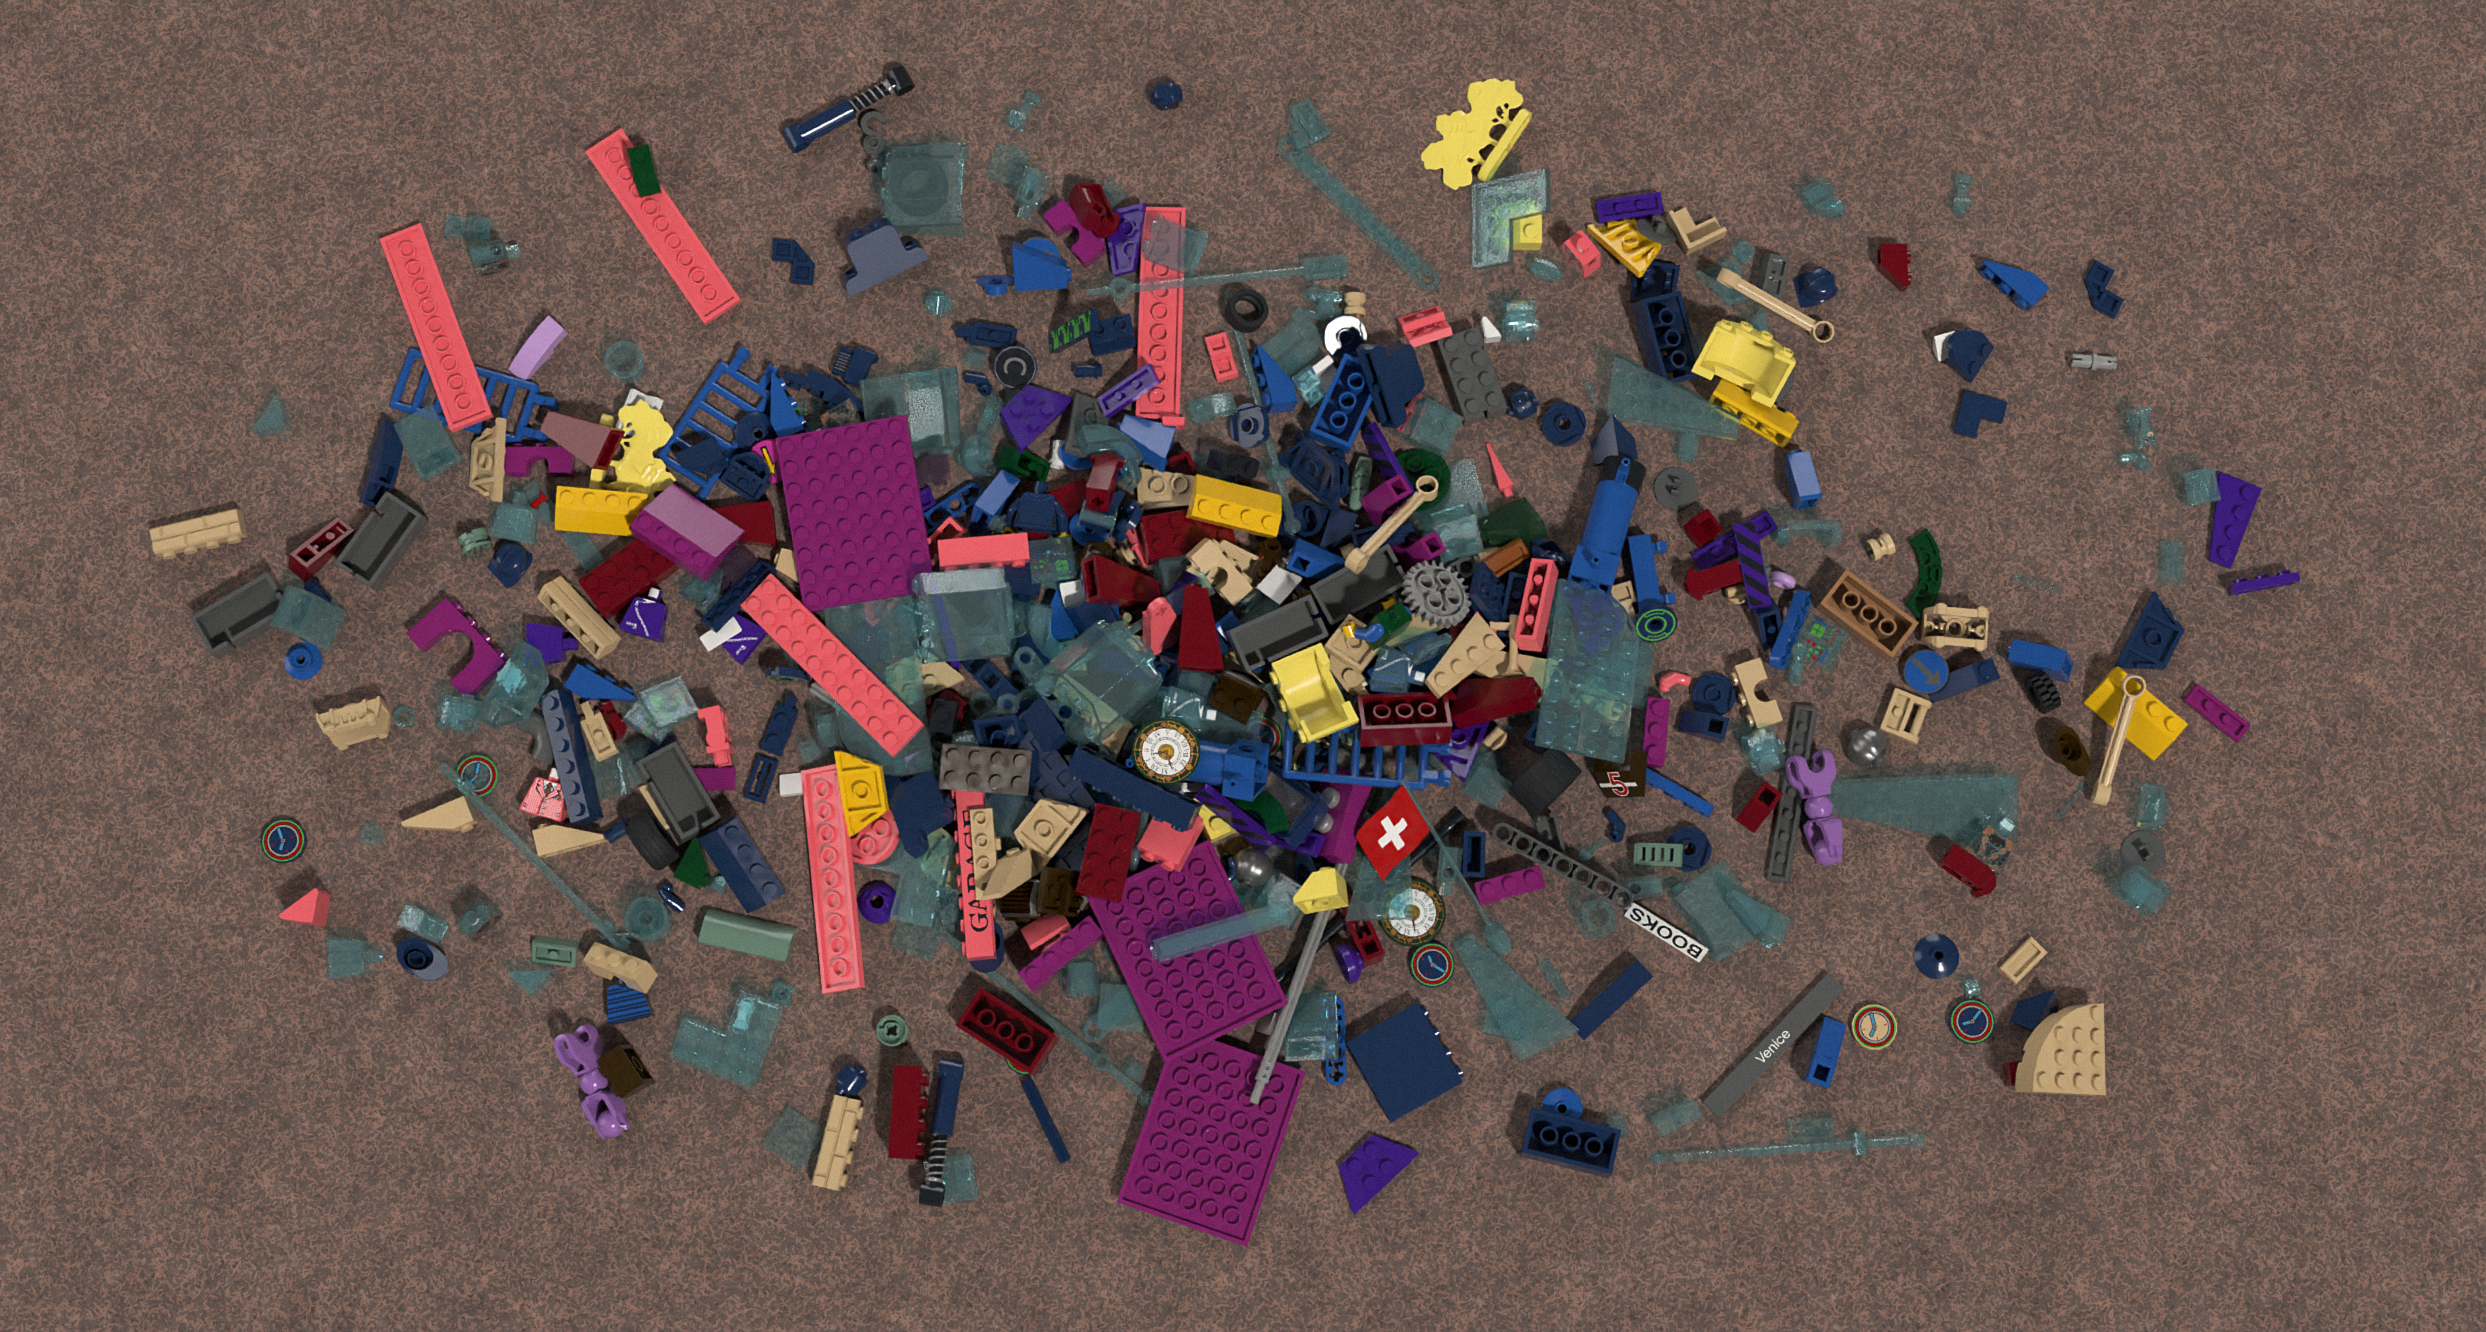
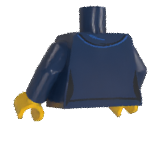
M1036 481L1033 493L1023 492L1022 497L1014 501L1008 509L1006 527L1002 531V535L1006 534V531H1011L1012 534L1017 533V531L1057 535L1058 531V544L1061 543L1060 538L1063 536L1067 537L1068 544L1070 543L1071 536L1067 532V514L1062 504L1056 501L1055 496L1047 494L1048 483Z

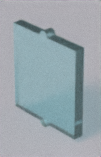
M997 142L986 178L1000 181L1002 185L1006 183L1020 187L1031 152L1017 148L1016 145L1009 146Z
M1481 763L1462 792L1474 798L1477 803H1482L1494 811L1513 783L1499 775L1498 771L1494 772Z

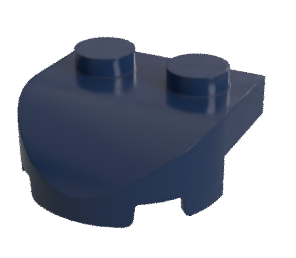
M1968 328L1956 330L1946 344V348L1949 349L1948 358H1945L1948 367L1956 369L1965 381L1972 383L1994 349V346L1980 331Z
M744 452L736 454L730 459V465L721 477L720 482L750 502H760L772 482L771 469L768 463L756 453Z

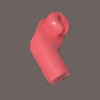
M1670 672L1660 678L1658 688L1662 692H1668L1670 687L1675 684L1688 687L1691 676Z

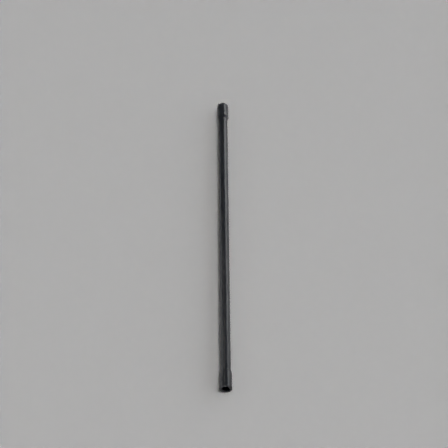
M1459 809L1456 810L1434 833L1393 868L1383 882L1380 880L1361 897L1365 909L1449 833L1453 832L1467 820L1466 816ZM1342 915L1324 930L1316 953L1345 927ZM1302 951L1275 974L1280 985L1295 972ZM1220 1036V1037H1218V1038H1216V1039H1214V1040H1215V1041H1218V1040H1220L1223 1036Z

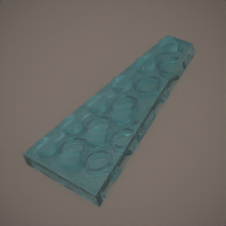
M1615 354L1606 419L1613 415L1621 422L1737 441L1741 417Z
M1384 787L1378 810L1390 800L1398 788ZM1364 854L1345 921L1412 920L1413 902L1410 854L1389 872L1383 882L1367 855Z
M1473 933L1452 944L1454 951L1519 1063L1579 1031L1576 1026Z

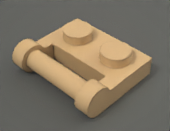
M1895 688L1879 730L1917 745L1919 740L1917 736L1926 712L1931 708L1932 702ZM1913 704H1915L1919 708L1908 733L1904 731Z

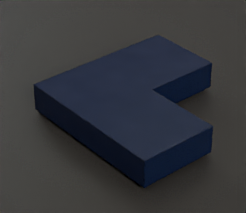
M1964 391L1953 433L1975 439L1980 419L2002 424L2008 402Z

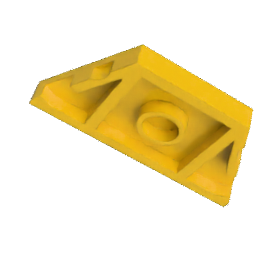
M1635 218L1620 222H1607L1605 227L1595 228L1594 224L1588 225L1587 232L1638 278L1643 276L1661 249L1660 243L1646 238L1636 229L1637 220Z
M838 750L834 751L844 816L848 834L851 837L889 811L883 766Z

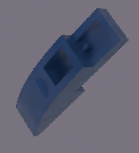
M809 369L807 377L789 371L785 372L783 380L788 384V388L795 391H800V389L808 390V394L818 398L823 395L822 401L824 405H827L826 408L828 410L840 407L843 402V405L847 404L845 401H848V403H853V408L857 407L856 414L859 413L863 417L867 416V412L860 401L834 379Z
M382 419L369 457L372 464L359 503L375 508L384 493L388 492L389 489L393 490L402 457L404 426L387 419Z
M976 649L961 664L1010 715L1018 717L1032 705L980 650Z

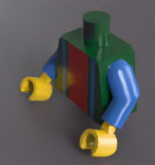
M1391 596L1388 597L1389 601L1381 602L1385 610L1376 615L1364 629H1356L1355 622H1348L1347 626H1342L1345 638L1355 636L1357 639L1364 640L1374 651L1407 629L1413 620L1412 612L1407 606H1403L1401 602L1396 603L1394 597Z

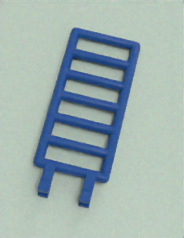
M742 346L738 349L730 365L725 362L718 364L673 430V435L655 457L661 459L664 464L702 487L695 497L702 503L724 470L718 474L710 475L708 480H705L690 469L681 467L679 462L669 457L668 454L674 445L683 450L693 446L680 438L688 426L706 439L715 436L721 448L727 451L725 457L728 464L730 459L735 456L739 450L736 440L730 444L692 418L700 408L735 431L738 424L737 421L704 401L711 390L748 414L754 412L764 413L771 402V391L768 390L771 385V373L774 372L777 377L780 372L770 364L759 383L739 372L742 365L751 355ZM723 372L763 397L756 408L717 383Z
M410 348L389 405L392 409L448 425L445 415L441 414L442 407L438 396L432 411L420 408L431 379L427 366H425L412 405L400 402L415 358L424 359L420 349ZM475 366L479 376L489 378L484 391L489 403L497 381L509 384L498 415L500 418L507 419L518 387L529 390L515 434L506 433L505 442L520 444L522 438L526 437L546 443L548 438L546 434L540 430L527 427L534 404L557 411L560 403L555 398L538 395L540 386L536 383ZM483 421L463 428V430L481 435L487 427L482 426Z
M1288 721L1285 723L1282 776L1284 778L1399 788L1403 783L1406 789L1421 791L1426 789L1427 783L1449 787L1451 770L1428 771V752H1438L1441 755L1450 756L1452 739H1450V744L1420 745L1418 781L1404 780L1406 745H1397L1395 779L1382 778L1383 746H1374L1373 777L1359 776L1361 747L1357 725H1352L1330 734L1327 773L1314 772L1316 741L1306 745L1305 771L1291 770L1294 732L1291 731ZM1339 732L1352 733L1350 775L1336 774Z

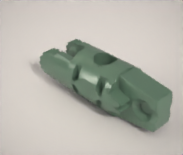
M1359 457L1352 475L1349 491V506L1352 513L1358 514L1362 511L1363 506L1359 500L1369 494L1373 460L1368 457Z

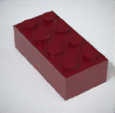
M1188 509L1143 516L1138 522L1146 566L1187 559L1185 556L1204 538L1215 539L1217 542L1223 539L1236 545L1234 531L1230 528L1186 518Z
M636 539L582 577L578 582L602 616L609 620L628 607L636 596L642 597L649 592L650 587H656L680 568L639 539Z
M1433 692L1357 695L1355 713L1359 719L1357 730L1360 747L1450 744L1452 720L1447 693L1437 699Z
M1096 803L1075 894L1120 904L1141 813Z
M981 987L955 1025L1034 1077L1059 1041L1056 1035Z
M894 1065L888 1158L920 1160V1155L925 1154V1142L922 1141V1132H926L927 1119L923 1118L924 1109H928L929 1100L928 1096L925 1095V1086L929 1087L930 1073L926 1072L927 1068Z

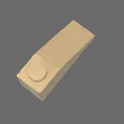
M462 796L402 821L401 824L408 829L460 831L464 833L474 828L473 825L477 824L478 820L469 798Z
M551 823L540 824L538 829L532 830L538 857L542 859L608 841L603 834L551 825Z
M1019 847L1006 851L1007 855L1000 858L982 895L983 900L1003 897L1037 874L1029 849L1020 850Z

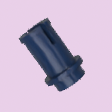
M1095 362V364H1075L1076 378L1095 377V379H1098V377L1103 376L1102 364H1098V362Z
M312 579L305 584V593L310 594L320 607L323 608L324 605L326 606L332 601V597L320 586L321 583Z
M627 817L625 819L621 818L619 823L604 831L605 837L611 844L627 834L625 831V825L629 821Z

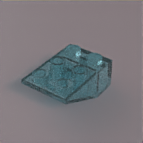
M432 403L393 425L411 463L423 482H429L466 461Z
M287 585L270 626L330 652L347 611L304 589Z
M1336 991L1300 994L1285 1035V1062L1299 1063L1339 1060Z

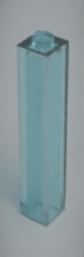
M1285 901L1155 939L1152 941L1153 946H1150L1153 960L1157 959L1160 964L1287 926L1291 923Z

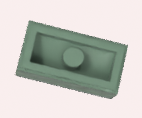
M536 935L532 941L531 962L576 968L580 941Z

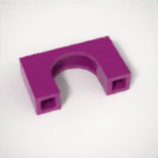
M1400 473L1381 484L1359 501L1374 526L1385 523L1395 513L1399 502L1411 494L1412 491ZM1436 531L1420 540L1412 537L1404 538L1405 542L1391 546L1398 560V566L1401 565L1405 574L1418 562L1420 564L1424 560L1430 562L1447 550Z
M445 598L406 634L425 653L450 633L461 632L469 635L474 645L473 658L450 683L465 699L470 701L497 676L496 672L509 665L505 661L508 657L500 648L495 650L492 647L491 643L493 640L485 632L481 634L476 629L479 625L471 616L466 618L461 613L464 608L456 600L451 602Z
M1088 916L1018 974L1031 991L1037 994L1053 981L1052 977L1068 962L1085 950L1089 952L1104 940V933L1092 918Z

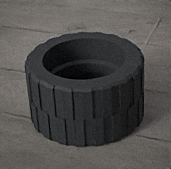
M1553 745L1526 769L1511 785L1508 792L1532 817H1537L1578 778L1582 770L1558 745Z

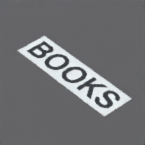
M1633 903L1624 915L1697 962H1700L1709 950L1636 903Z

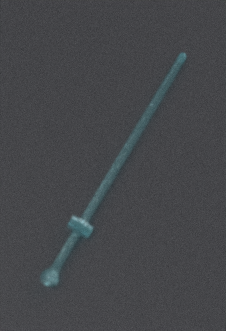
M1229 289L1223 291L1225 304L1232 297ZM1232 327L1253 404L1263 407L1243 333ZM1269 428L1270 436L1264 443L1271 468L1266 470L1265 477L1268 482H1273L1277 485L1279 495L1282 496V506L1286 517L1284 529L1287 533L1294 534L1300 531L1301 522L1294 517L1285 481L1291 477V471L1288 467L1280 465Z
M944 930L943 932L950 936L951 940L949 941L940 934L941 938L963 955L962 943L948 931ZM996 970L985 973L1093 1061L1096 1070L1100 1072L1106 1071L1138 1097V1103L1142 1107L1150 1106L1154 1093L1149 1089H1141L1114 1067L1108 1055L1105 1053L1098 1054ZM1100 1059H1105L1106 1064L1104 1066L1097 1064Z
M1864 1131L1852 1132L1851 1140L1660 1153L1651 1155L1650 1160L1653 1163L1844 1149H1852L1854 1156L1868 1155L1867 1148L1910 1145L1914 1149H1919L1924 1146L1925 1139L1924 1134L1920 1131H1912L1909 1136L1870 1139L1866 1138Z

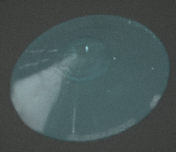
M994 793L986 799V808H993L994 831L997 837H1001L1002 850H998V855L1000 856L1007 855L1006 851L1012 848L1019 847L1022 850V845L1018 842L1014 832L1035 806L1025 795Z

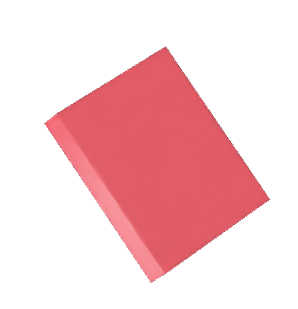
M314 888L278 916L283 920L294 923L325 927L331 895L327 891Z
M1047 913L1020 930L1029 947L1036 955L1052 946L1067 934L1072 927L1065 916Z

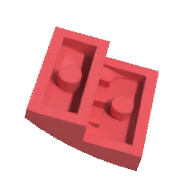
M1439 305L1397 318L1408 344L1412 345L1413 348L1453 335L1451 326L1446 321L1444 312Z

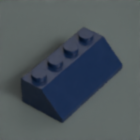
M1681 291L1644 299L1631 305L1654 390L1701 377L1691 371L1699 355Z
M737 814L698 838L747 914L768 905L786 893L784 885Z
M1531 1108L1519 1156L1609 1178L1613 1172L1621 1130Z

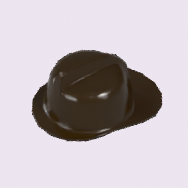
M1097 540L1088 541L1083 549L1074 556L1075 561L1080 566L1082 559L1095 554L1117 562V560L1112 558L1111 545L1108 542Z
M2068 726L2058 728L2054 738L2049 740L2048 750L2051 758L2056 763L2064 765L2072 774L2079 777L2086 776L2091 770V760L2078 734Z

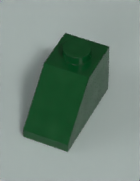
M649 144L628 148L630 165L640 197L662 193L654 153Z
M1004 446L997 467L1033 482H1046L1051 464L1025 450L1019 453L1017 447Z
M693 837L673 877L701 890L702 887L705 888L711 879V875H709L711 870L703 846L698 838Z

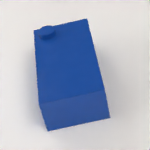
M1346 353L1344 354L1309 431L1311 439L1333 449L1339 448L1347 455H1349L1373 402L1358 358Z

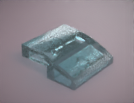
M1292 321L1262 345V348L1292 381L1323 357L1318 348L1295 321Z
M619 750V753L601 762L597 761L595 755L588 756L599 801L631 794L624 751Z
M972 1153L945 1158L944 1174H942L943 1184H945L943 1205L979 1199ZM924 1161L925 1175L929 1172L927 1166L930 1165V1161Z

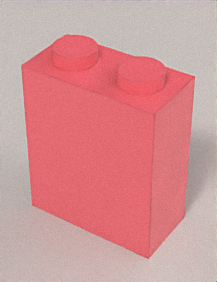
M1197 816L1193 828L1184 832L1171 828L1172 824L1166 821L1158 822L1152 819L1137 846L1141 858L1148 862L1155 861L1168 871L1175 870L1180 873L1204 828L1203 818Z

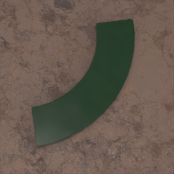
M1927 528L1909 542L1918 560L1919 579L1915 591L1904 605L1918 621L1923 616V610L1932 607L1942 582L1940 552Z
M1222 787L1219 788V793H1221V794H1222ZM1262 790L1252 802L1226 797L1238 808L1251 809L1256 812L1265 822L1268 834L1290 829V823L1282 805L1267 792Z

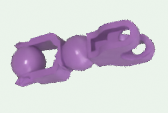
M1824 749L1817 751L1813 755L1812 770L1809 769L1805 758L1794 755L1786 760L1788 781L1794 788L1798 789L1801 799L1807 798L1805 812L1812 820H1808L1803 828L1814 858L1818 864L1831 866L1837 862H1842L1843 835L1842 822L1836 816H1831L1833 803L1826 795L1832 793L1831 783L1836 776V766L1832 753Z
M584 1024L574 1034L562 1033L558 1035L554 1040V1048L558 1058L563 1065L572 1070L575 1077L580 1075V1088L589 1095L582 1102V1108L591 1125L595 1126L599 1137L602 1140L606 1137H617L625 1129L628 1130L630 1123L625 1114L624 1100L616 1097L610 1087L607 1088L608 1078H604L598 1070L599 1064L596 1060L601 1058L603 1043L597 1029L591 1024ZM585 1031H586V1032L588 1033V1035H589V1039H588V1040H587V1038H586V1036H585ZM564 1041H566L569 1049L564 1046ZM601 1100H604L608 1107V1110H605L604 1112L601 1106Z

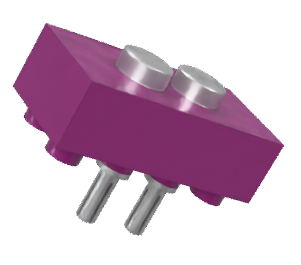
M1323 769L1321 773H1327L1328 769ZM1337 769L1336 774L1350 775V769ZM1359 771V776L1369 777V776H1367V775H1365L1364 773H1362V772ZM1315 781L1311 792L1314 793L1317 790L1326 798L1324 802L1330 810L1312 830V832L1325 836L1326 840L1318 857H1311V859L1321 863L1351 864L1357 843L1355 836L1361 828L1363 819L1368 820L1372 816L1366 812L1368 799L1372 793V786ZM1308 799L1306 800L1303 812L1311 804V801Z

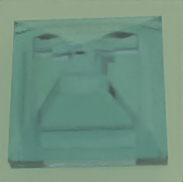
M970 344L960 363L980 373L990 354Z

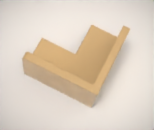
M1686 207L1675 213L1673 210L1669 211L1665 218L1671 230L1676 234L1677 241L1685 256L1724 238L1727 232L1726 227L1721 228L1715 217L1695 226Z

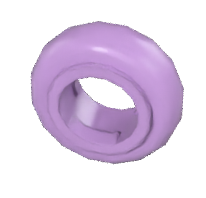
M1774 571L1769 575V581L1783 589H1792L1796 585V580L1787 573Z

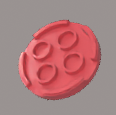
M889 803V811L850 837L852 860L863 865L878 864L887 859L895 850L900 834Z

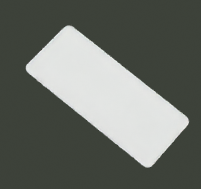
M732 617L717 633L710 630L700 636V640L707 651H711L741 632L742 629L736 619Z

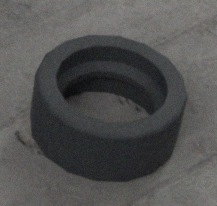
M1252 289L1237 291L1228 300L1225 307V317L1228 323L1241 333H1251L1259 329L1269 314L1265 298ZM1238 301L1251 303L1258 312V318L1255 321L1242 319L1236 311V303Z

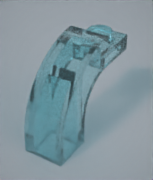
M1101 424L1083 425L1076 434L1081 454L1088 455L1107 452L1124 459V466L1120 468L1126 489H1135L1142 479V472L1138 465L1143 459L1137 445L1126 434L1113 427Z
M1029 602L1027 627L1033 642L1042 654L1050 660L1066 665L1067 656L1070 657V660L1076 662H1083V659L1089 660L1091 651L1088 647L1065 644L1053 637L1050 626L1053 613L1051 605Z

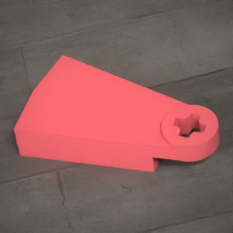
M1159 597L1154 599L1148 605L1147 610L1142 612L1143 648L1150 657L1179 642L1181 623L1166 598Z

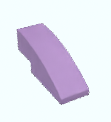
M548 315L520 349L508 369L519 379L527 381L554 353L553 349L568 333Z

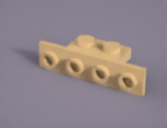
M993 808L970 810L976 900H983L982 895L999 860L998 850H1002L1001 837H997L994 831Z

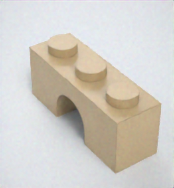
M1204 538L1185 557L1203 574H1206L1211 568L1218 566L1222 571V580L1214 589L1228 605L1235 606L1253 589L1249 584L1251 579L1243 571L1239 573L1235 568L1236 562L1229 555L1226 557L1220 551L1222 547L1215 539Z
M1757 658L1735 665L1730 676L1734 686L1738 685L1740 694H1738L1741 706H1745L1747 709L1746 721L1750 728L1753 727L1754 731H1758L1781 723L1783 719L1776 700L1763 702L1757 699L1754 694L1755 685L1767 680L1761 659Z
M594 942L583 959L594 974L609 980L616 976L624 981L628 987L645 994L658 976L647 961Z

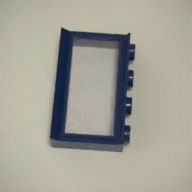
M1273 758L1271 761L1268 760L1267 785L1263 791L1278 800L1285 810L1290 823V829L1275 832L1274 834L1280 839L1283 838L1296 850L1330 808L1324 802L1326 798L1317 790L1314 793L1311 792L1312 788L1305 781L1301 780L1298 782L1296 779L1284 778L1282 776V765ZM1244 809L1250 816H1254L1266 827L1265 822L1256 812L1251 809Z

